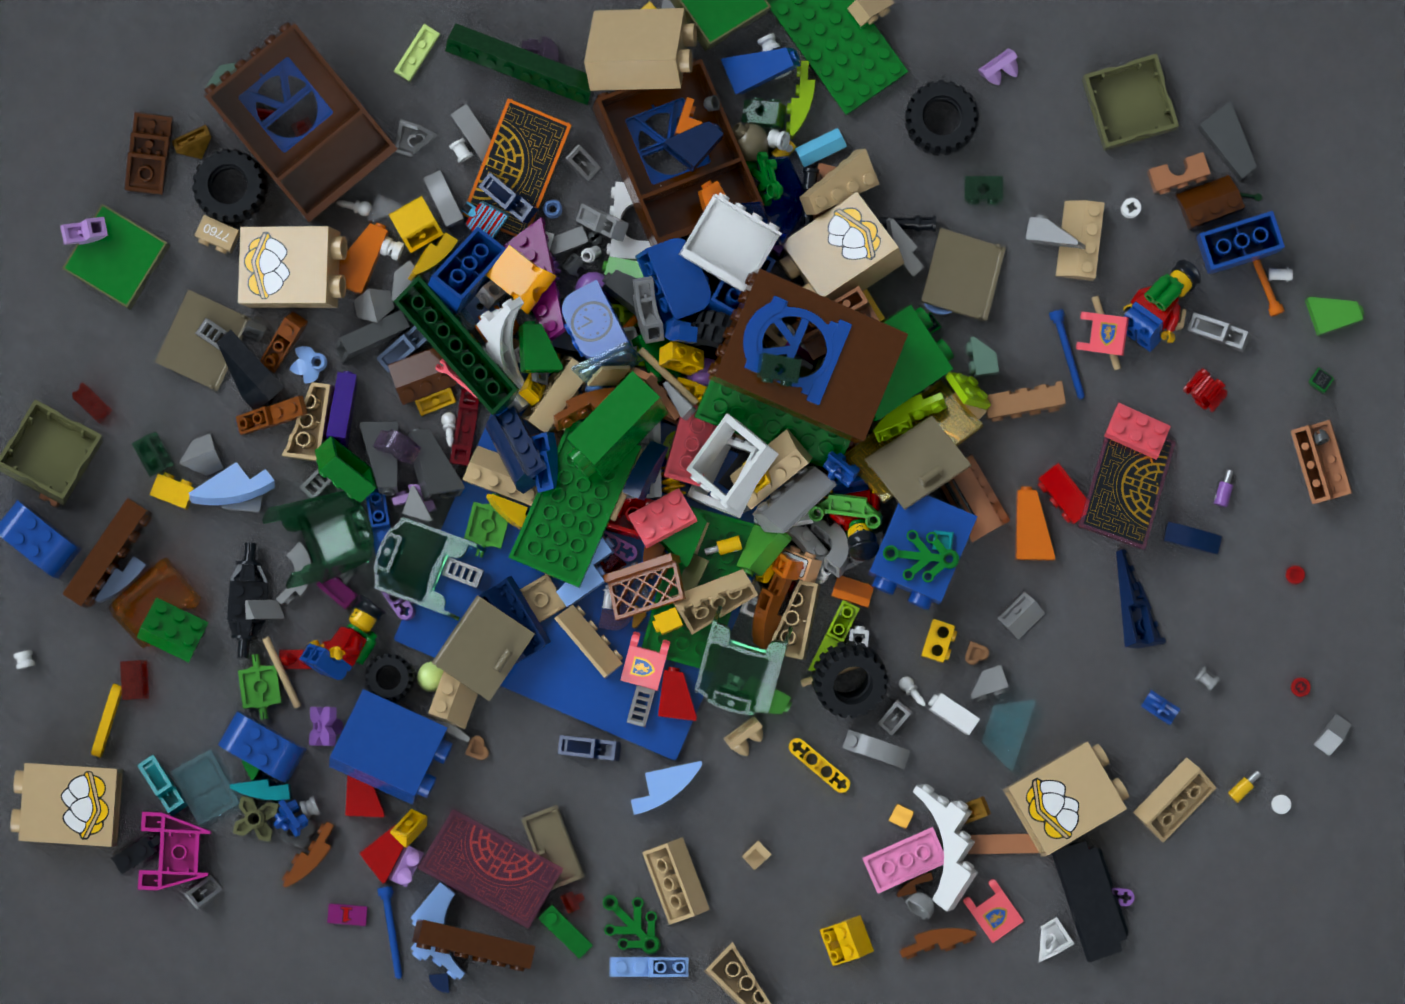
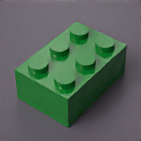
M332 436L315 450L319 474L324 478H329L336 488L343 489L349 498L356 499L361 503L376 489L372 468Z
M156 597L140 627L137 638L189 663L209 622Z

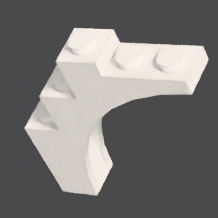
M520 297L515 300L508 299L502 304L503 308L492 312L486 311L480 316L481 320L476 325L488 340L485 344L487 346L485 350L519 388V391L524 384V380L515 358L513 327L517 313L524 304ZM517 393L515 400L508 406V409L514 406L520 413L530 404Z
M928 784L916 785L913 793L925 803L933 814L943 841V874L932 900L946 911L954 910L978 873L973 869L974 866L970 862L963 861L975 841L971 839L969 833L960 831L972 811L961 800L949 803L946 797L937 795L934 792V788Z

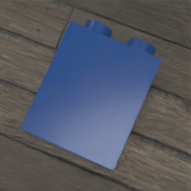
M929 495L905 510L898 503L868 575L875 577L872 587L890 595L894 594L896 587L910 592L908 602L925 610L930 609L932 602L940 605L956 567L952 569L944 568L934 576L933 581L928 583L922 579V574L925 571H930L939 563L931 561L917 572L912 580L908 581L903 578L904 570L910 569L920 560L897 558L894 561H888L883 556V550L885 547L893 545L898 550L920 552L915 544L909 541L906 536L908 531L915 530L920 540L931 553L940 554L938 551L932 550L933 544L927 542L926 535L929 532H934V530L954 532L952 550L957 552L960 559L978 516ZM914 532L909 533V538L915 539L916 534ZM934 534L928 536L929 541H933ZM889 550L887 555L893 557L895 555L894 550ZM948 555L946 557V562L951 563L953 561V557L951 555ZM905 572V577L911 578L912 572ZM926 573L924 575V578L926 580H931L932 575L930 573Z
M363 689L330 755L329 767L414 805L418 795L428 798L437 779V777L429 774L434 761L441 764L445 763L453 743L445 740L448 727Z

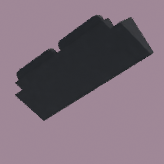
M1080 841L1053 852L1052 856L1087 962H1093L1122 952L1120 942L1127 939L1129 932L1118 898L1111 891L1113 883L1102 850L1097 847L1089 849L1086 841Z

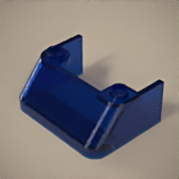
M789 156L768 158L775 159L777 162V169L774 172L776 180L783 187V194L779 200L772 199L770 206H763L761 201L739 203L747 208L745 211L752 215L754 212L763 218L762 221L769 224L771 222L780 228L778 231L782 235L777 239L774 244L775 246L785 244L802 215V203L799 197L803 194L804 190L801 188L802 183Z

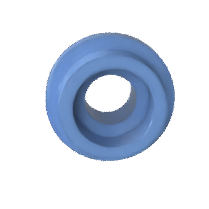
M557 200L547 201L543 207L544 214L550 219L558 218L562 213L561 203ZM555 206L557 208L556 212L551 213L549 211L550 207Z

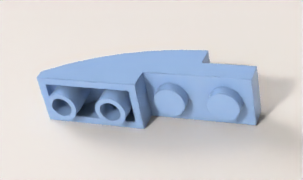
M610 957L609 976L688 977L689 957Z

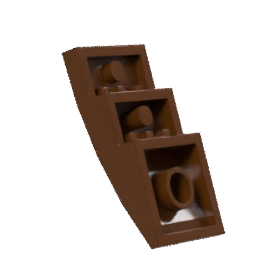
M134 112L133 131L131 132L130 149L127 157L125 190L163 195L173 116Z

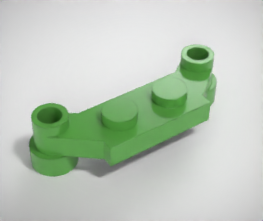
M829 493L827 499L816 504L808 512L810 519L813 521H820L826 513L865 518L867 527L871 529L878 528L882 522V514L868 502V498Z

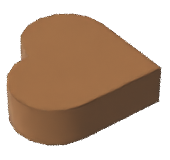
M970 641L965 654V661L969 665H975L979 660L987 659L989 656L988 648Z
M481 736L472 737L465 755L478 760H485L489 756V750L484 746V739Z

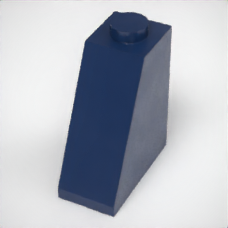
M708 121L667 139L664 142L663 148L693 172L722 140L724 133L717 124H712Z

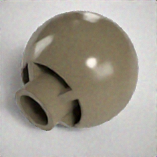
M741 122L733 126L732 131L745 161H757L758 152H767L768 154V134L761 126L753 123L743 125Z

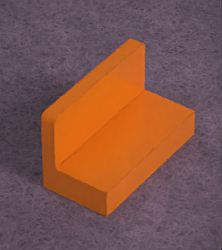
M841 576L836 579L831 597L868 608L874 587Z

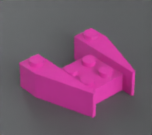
M142 812L141 831L160 832L158 870H139L138 890H160L209 876L210 872L198 871L200 834H212L211 830L163 812Z

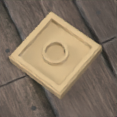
M547 574L520 589L539 622L566 608V605L556 592L555 585Z

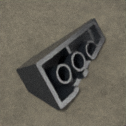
M231 329L217 341L241 397L253 410L262 407L284 388Z

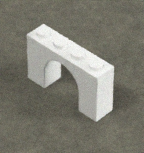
M616 182L615 187L611 188V198H614V206L610 205V215L622 219L623 214L634 205L624 182ZM625 234L623 242L611 239V243H607V255L637 261L635 256L651 246L649 241L634 240Z

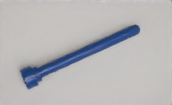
M1060 309L1050 312L1048 314L1050 320H1053V324H1056L1077 397L1083 399L1085 394L1063 324L1064 310Z
M393 886L377 888L378 896L381 897V900L383 899L394 974L397 979L402 978V968L391 905L392 894H394Z

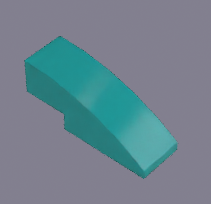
M151 755L137 765L153 792L171 816H174L188 806L182 794L154 755Z
M270 779L230 784V789L253 798L264 800L292 799L290 784L271 786Z

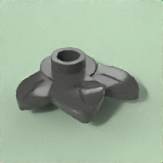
M302 809L293 814L295 818L303 814ZM308 819V826L301 830L299 836L295 837L293 835L290 837L287 835V831H284L282 828L280 836L287 843L293 842L299 848H306L310 846L311 839L309 836L315 832L318 824Z

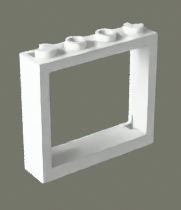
M727 413L686 470L692 474L690 477L698 484L701 483L700 487L707 492L711 491L710 495L718 501L721 499L719 503L725 508L730 506L738 511L779 454L740 421ZM736 430L759 451L727 495H725L703 475Z
M731 436L706 470L704 476L710 482H714L731 447L750 453L740 473L741 475L759 450L750 442ZM692 485L687 497L700 504L741 518L753 491L738 511L730 506L725 508L719 503L721 500L718 501L713 497L707 496L708 492L702 487Z

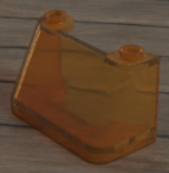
M163 558L109 605V610L115 620L143 649L146 646H151V644L138 639L137 635L156 597L180 609L184 607L186 609H193L199 604V600L202 599L168 558Z

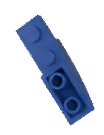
M375 489L366 497L377 567L381 568L397 565L386 495L379 493L378 489Z

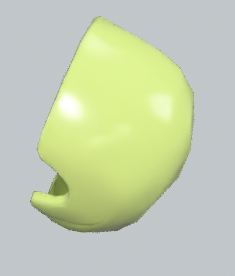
M432 661L426 662L417 673V684L426 692H436L444 671L437 668Z

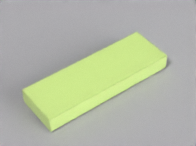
M423 24L395 68L394 73L411 82L438 40L440 33Z

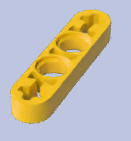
M114 683L111 687L92 747V756L101 758L104 753L122 696L123 686Z
M800 738L790 741L789 751L835 791L843 793L849 789V779ZM793 742H801L802 745L800 747L804 751L806 747L810 749V751L805 753L803 759L799 757L802 754L799 750L796 752L792 750L794 748ZM811 753L815 754L818 758L817 763L814 765H810L806 761V757ZM824 766L831 767L832 774L830 777H824L821 774V769ZM836 772L839 774L836 778L840 781L846 780L845 789H838V783L835 781L832 784L829 782Z

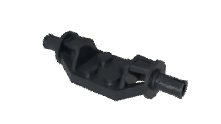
M244 543V560L236 561L237 566L229 583L227 620L232 632L231 638L238 640L237 658H249L250 641L258 640L257 635L266 623V619H246L245 600H268L269 582L262 569L263 563L255 560L257 543H251V550L250 543ZM254 566H256L257 579L255 578ZM252 623H254L252 634L250 636Z

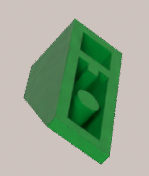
M553 904L538 918L579 959L593 946Z

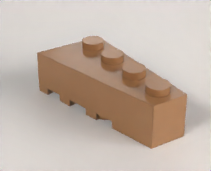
M1062 381L1055 382L1056 385L1053 386L1043 384L1034 387V389L1021 388L1015 390V392L1005 391L989 394L987 399L991 406L986 412L987 420L992 419V422L1003 421V417L1011 416V419L1021 418L1022 414L1025 413L1035 416L1040 415L1041 411L1048 410L1049 413L1060 411V408L1066 404Z

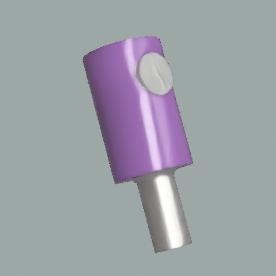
M1227 470L1224 482H1219L1214 499L1215 505L1228 507L1234 486L1230 484L1233 475L1232 470Z

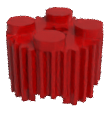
M1202 368L1186 384L1183 391L1187 395L1190 393L1195 400L1194 402L1203 410L1209 408L1210 412H1214L1227 397L1228 391L1224 388L1226 385L1221 380L1212 379L1210 377L1211 374Z

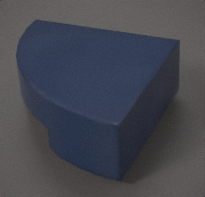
M447 973L429 975V980L434 988L444 993H450L449 976Z

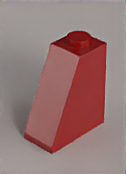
M668 667V670H664L658 716L696 721L697 716L684 673L680 672V668Z
M347 775L345 816L386 817L376 788Z
M395 825L359 853L382 884L388 881L404 848L390 833Z

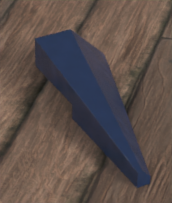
M1121 549L1116 552L1125 648L1138 649L1164 644L1166 639L1165 637L1161 638L1157 629L1159 627L1158 621H1154L1150 613L1152 608L1140 581L1137 582L1134 577L1133 571L1135 569L1133 565L1130 566L1125 554L1127 551Z

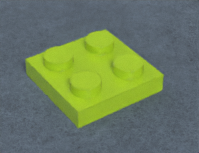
M951 371L945 376L963 404L985 410L991 406L987 399L988 395L980 389L978 381L973 376L969 377Z

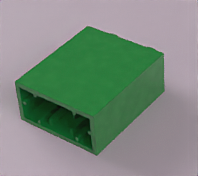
M912 305L906 306L882 322L907 333L908 336L873 421L881 419L953 370L949 363L954 358L950 347L942 339L935 342L927 330L933 326V323L926 311L921 307L914 310Z
M632 371L567 437L573 448L567 454L572 460V464L587 478L596 472L604 479L668 414L661 397Z

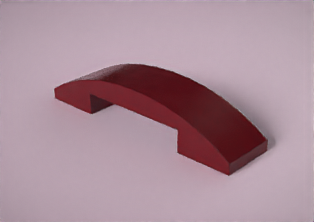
M461 388L450 463L468 466L475 436L479 399L464 388Z

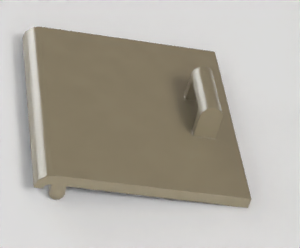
M940 228L921 302L974 319L987 321L1006 247Z
M188 289L155 359V363L218 391L228 366L221 351L195 333L204 319L208 318L227 332L231 329L242 340L243 328L251 318ZM208 325L204 330V335H206L210 330V325ZM214 329L209 338L212 340L218 331ZM221 333L215 342L217 343L224 335Z
M933 416L928 417L864 459L868 467L873 469L904 510L971 467L969 461Z
M477 595L432 663L490 701L535 633Z

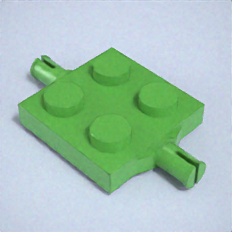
M473 502L464 539L473 541L478 545L475 556L483 558L486 547L502 549L508 522L499 515L490 503L481 504Z
M259 654L251 655L253 666L245 670H238L243 709L258 708L260 720H264V718L269 719L267 707L282 703L279 677L275 666L261 665Z

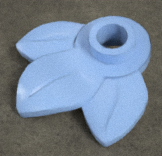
M308 346L295 348L299 359L291 365L290 371L297 375H303L305 384L316 381L319 373L327 366L326 357L321 353H315ZM320 359L321 365L315 366V360Z

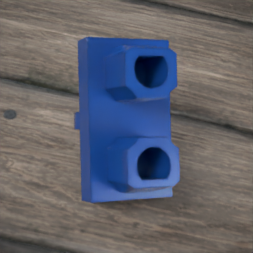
M833 451L828 454V458L823 465L829 472L828 478L830 480L837 478L848 488L852 486L854 479L860 471V468L855 464L851 466L847 464L846 457L842 453L835 454Z
M1152 690L1141 705L1142 708L1168 725H1171L1181 710Z
M283 799L278 802L280 807L278 808L279 813L275 814L277 820L274 822V826L276 829L282 828L284 831L290 828L293 835L297 837L300 835L301 830L308 826V819L305 814L296 818L293 815L299 811V806L295 799L285 802Z

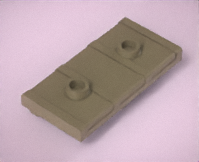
M558 805L521 818L536 859L558 870L556 877L548 888L549 891L585 877Z

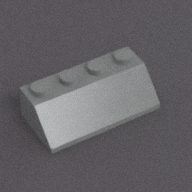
M805 466L787 480L780 489L771 493L770 498L757 506V510L752 514L764 532L785 533L837 484L815 466Z

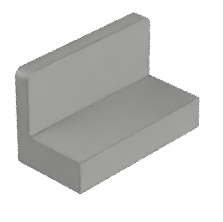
M1024 592L997 619L1017 639H1020L1045 612L1033 598Z

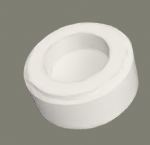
M1276 795L1271 801V808L1275 813L1285 814L1291 808V801L1285 795Z

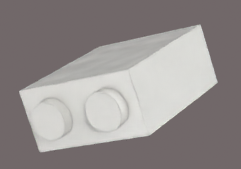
M942 693L933 695L928 703L930 705L928 710L965 735H970L980 718Z

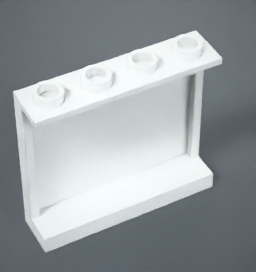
M719 193V195L713 194L678 255L737 290L744 291L747 287L745 280L748 274L762 267L782 233L778 231L780 228L771 222L769 224L762 221L763 218L753 212L751 215L746 212L747 208L739 203L734 205L729 202L730 198L722 193Z

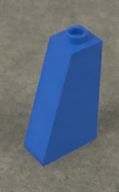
M781 48L721 59L735 94L741 95L801 66L799 54L793 48Z

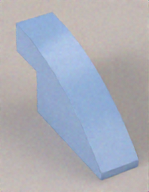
M236 462L189 492V500L191 503L201 505L240 503L261 496L274 489L275 481L266 469L249 479Z
M702 761L645 773L650 796L631 800L634 815L649 811L672 799L694 778L702 766Z

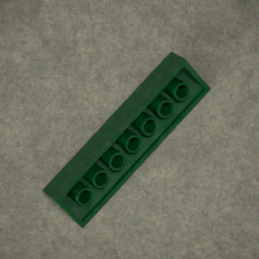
M455 23L447 39L446 52L571 100L591 105L594 91H590L587 73Z
M418 275L394 300V303L492 415L502 413L515 400L519 388L441 298L428 286L421 275Z

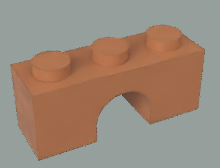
M1204 152L1186 157L1183 160L1185 165V173L1183 175L1177 176L1172 174L1167 164L1149 169L1147 174L1154 194L1164 195L1171 192V188L1178 187V189L1188 187L1190 182L1196 181L1197 184L1206 181V177L1211 173Z

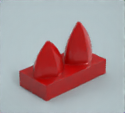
M279 650V659L284 669L312 668L299 660L304 650Z

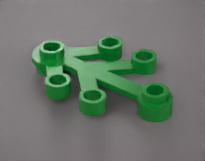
M758 152L757 161L761 172L757 170L755 162L746 161L751 175L761 182L757 189L764 206H770L772 199H780L783 194V187L776 180L774 172L777 169L776 160L768 159L767 152ZM767 189V194L763 195V191Z
M915 530L908 531L906 536L909 541L915 544L920 552L898 550L893 545H889L883 550V556L888 561H894L897 558L920 560L910 569L904 570L903 578L908 581L912 580L914 575L931 561L939 563L930 571H925L922 574V579L928 583L933 581L934 576L944 568L952 569L959 563L957 552L952 549L947 550L938 540L935 532H929L926 535V540L928 543L933 544L940 554L931 553L920 540ZM911 532L916 534V538L913 540L909 538V533ZM930 534H934L936 536V539L934 541L928 540V536ZM889 550H894L895 555L893 557L887 555ZM948 555H951L953 557V561L951 563L946 562V557ZM911 571L912 577L906 578L905 572ZM930 573L932 575L931 580H926L924 575Z
M607 895L603 899V907L609 911L613 910L627 926L608 924L604 928L605 934L608 936L614 934H636L641 940L628 941L626 938H621L618 941V947L621 950L642 948L647 954L656 953L660 949V940L655 936L657 914L654 911L646 913L645 918L648 921L646 934L641 929L643 899L636 897L632 901V906L634 907L633 921L618 905V899L614 895ZM608 899L614 900L613 906L607 905ZM636 899L641 900V906H635L634 901ZM650 913L655 915V919L652 921L647 917ZM607 927H613L614 932L612 934L607 933ZM622 940H625L627 942V946L625 948H622L620 946V942ZM648 941L655 943L653 948L647 946Z

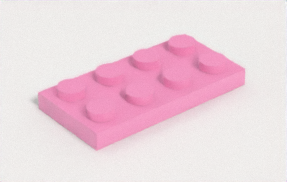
M931 827L867 855L862 859L877 893H881L944 865V851L934 828Z

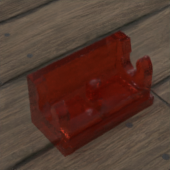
M84 382L79 385V389L76 392L72 393V398L99 424L113 411Z
M147 660L121 661L122 700L149 699Z

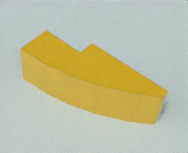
M445 232L436 246L430 243L420 256L408 280L412 281L418 275L423 276L435 268L454 248L458 240Z
M487 494V500L499 515L511 525L521 530L527 517L525 514L528 507L494 494Z

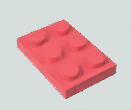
M1118 402L1104 437L1157 460L1171 426Z
M679 488L628 515L646 549L697 522L696 516Z

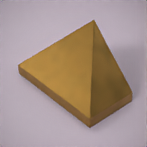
M204 125L172 140L176 153L202 159L211 135L207 125Z

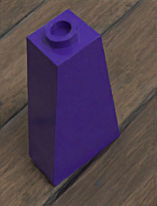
M343 371V373H337L326 438L328 439L332 436L348 449L358 381L357 374Z

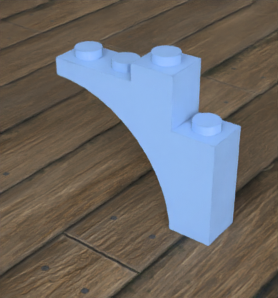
M602 537L581 587L578 588L565 582L556 591L566 607L576 604L605 583L603 575L606 572L601 566L598 567L597 564L615 552L613 549L615 545L609 537Z
M441 881L412 915L411 919L414 920L412 924L416 926L417 919L445 925L448 908L456 893ZM414 943L411 947L413 950L412 955L418 960L424 959L426 961L431 955L433 957L432 961L439 967L443 965L447 968L448 971L446 973L453 979H461L466 973L455 961L451 952L449 954L435 952L434 947H431V950L417 948V943Z

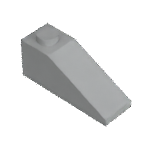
M1037 215V218L1029 217L1026 240L1029 242L1085 249V244L1054 222L1048 220L1047 216Z

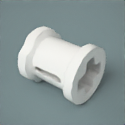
M464 138L455 141L449 146L457 155L458 163H462L473 156V153L469 152L466 147Z

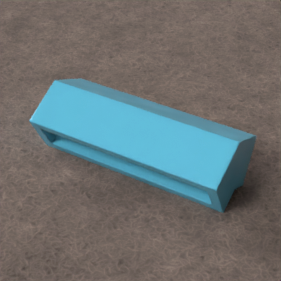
M836 128L795 148L801 164L803 167H806L846 148L847 145L839 129Z

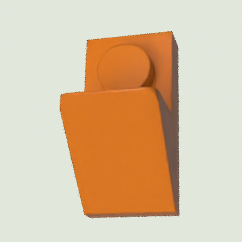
M686 98L674 136L703 124L701 121L690 118L693 117L696 106H693L695 99Z
M781 552L775 559L772 570L784 579L798 580L804 563L790 558L787 554Z

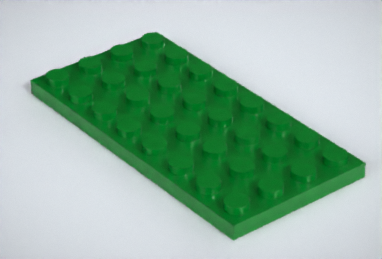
M767 0L771 6L770 11L805 60L809 61L810 67L845 116L908 73L906 67L875 24L869 25L866 23L860 26L847 8L855 0Z
M770 365L777 372L780 371V368ZM790 372L787 374V377L802 378ZM712 380L709 381L694 414L695 418L718 426L728 413L745 425L767 445L788 428L812 456L810 463L824 468L823 465L831 451L835 454L842 453L845 455L851 442Z
M580 420L565 429L557 447L558 477L556 488L541 493L537 492L509 555V558L578 588L581 587L608 526L610 517L642 446L637 445L604 479L596 472L587 478L572 464V460L567 456L573 449L567 437L583 422Z
M699 509L706 518L704 519L709 525L698 554L695 555L708 560L709 563L698 586L742 570L736 565L752 531L753 523ZM739 535L742 550L720 555L719 552L706 555L704 549L716 546L717 541ZM679 565L680 574L682 575L684 569ZM668 569L664 577L671 580L674 576V569ZM662 579L658 589L665 592L669 582ZM674 585L668 594L669 596L679 594L678 589ZM657 592L654 602H660L663 595ZM672 603L653 609L642 648L660 652L663 640H669L670 646L666 660L715 673L731 612L693 635L679 614L683 627L662 635L661 632L657 633L652 623L655 620L654 616L675 606Z

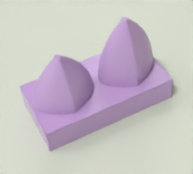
M1008 48L979 68L978 72L990 83L1000 85L1002 77L1000 69H1003L1013 77L1018 76L1017 55Z
M412 846L404 847L388 879L407 888L424 853Z

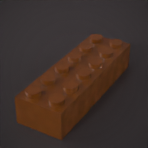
M127 498L62 594L81 607H92L96 602V595L103 588L109 576L116 568H119L118 563L121 558L125 559L129 554L130 549L128 548L132 542L136 543L140 538L141 533L139 532L143 526L147 527L152 520L150 517L152 513L135 501Z
M417 919L412 942L417 943V948L431 950V947H434L435 952L449 954L451 951L454 952L453 956L468 959L469 956H472L473 961L487 963V960H489L491 965L498 967L510 965L509 969L522 972L525 969H531L536 947Z

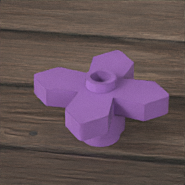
M310 707V720L313 723V729L309 734V745L335 746L336 736L343 731V722L336 717V707Z

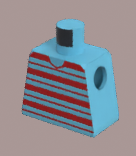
M467 201L461 210L470 216L466 226L472 232L478 226L493 239L510 216L509 213L484 201L480 202L477 207Z

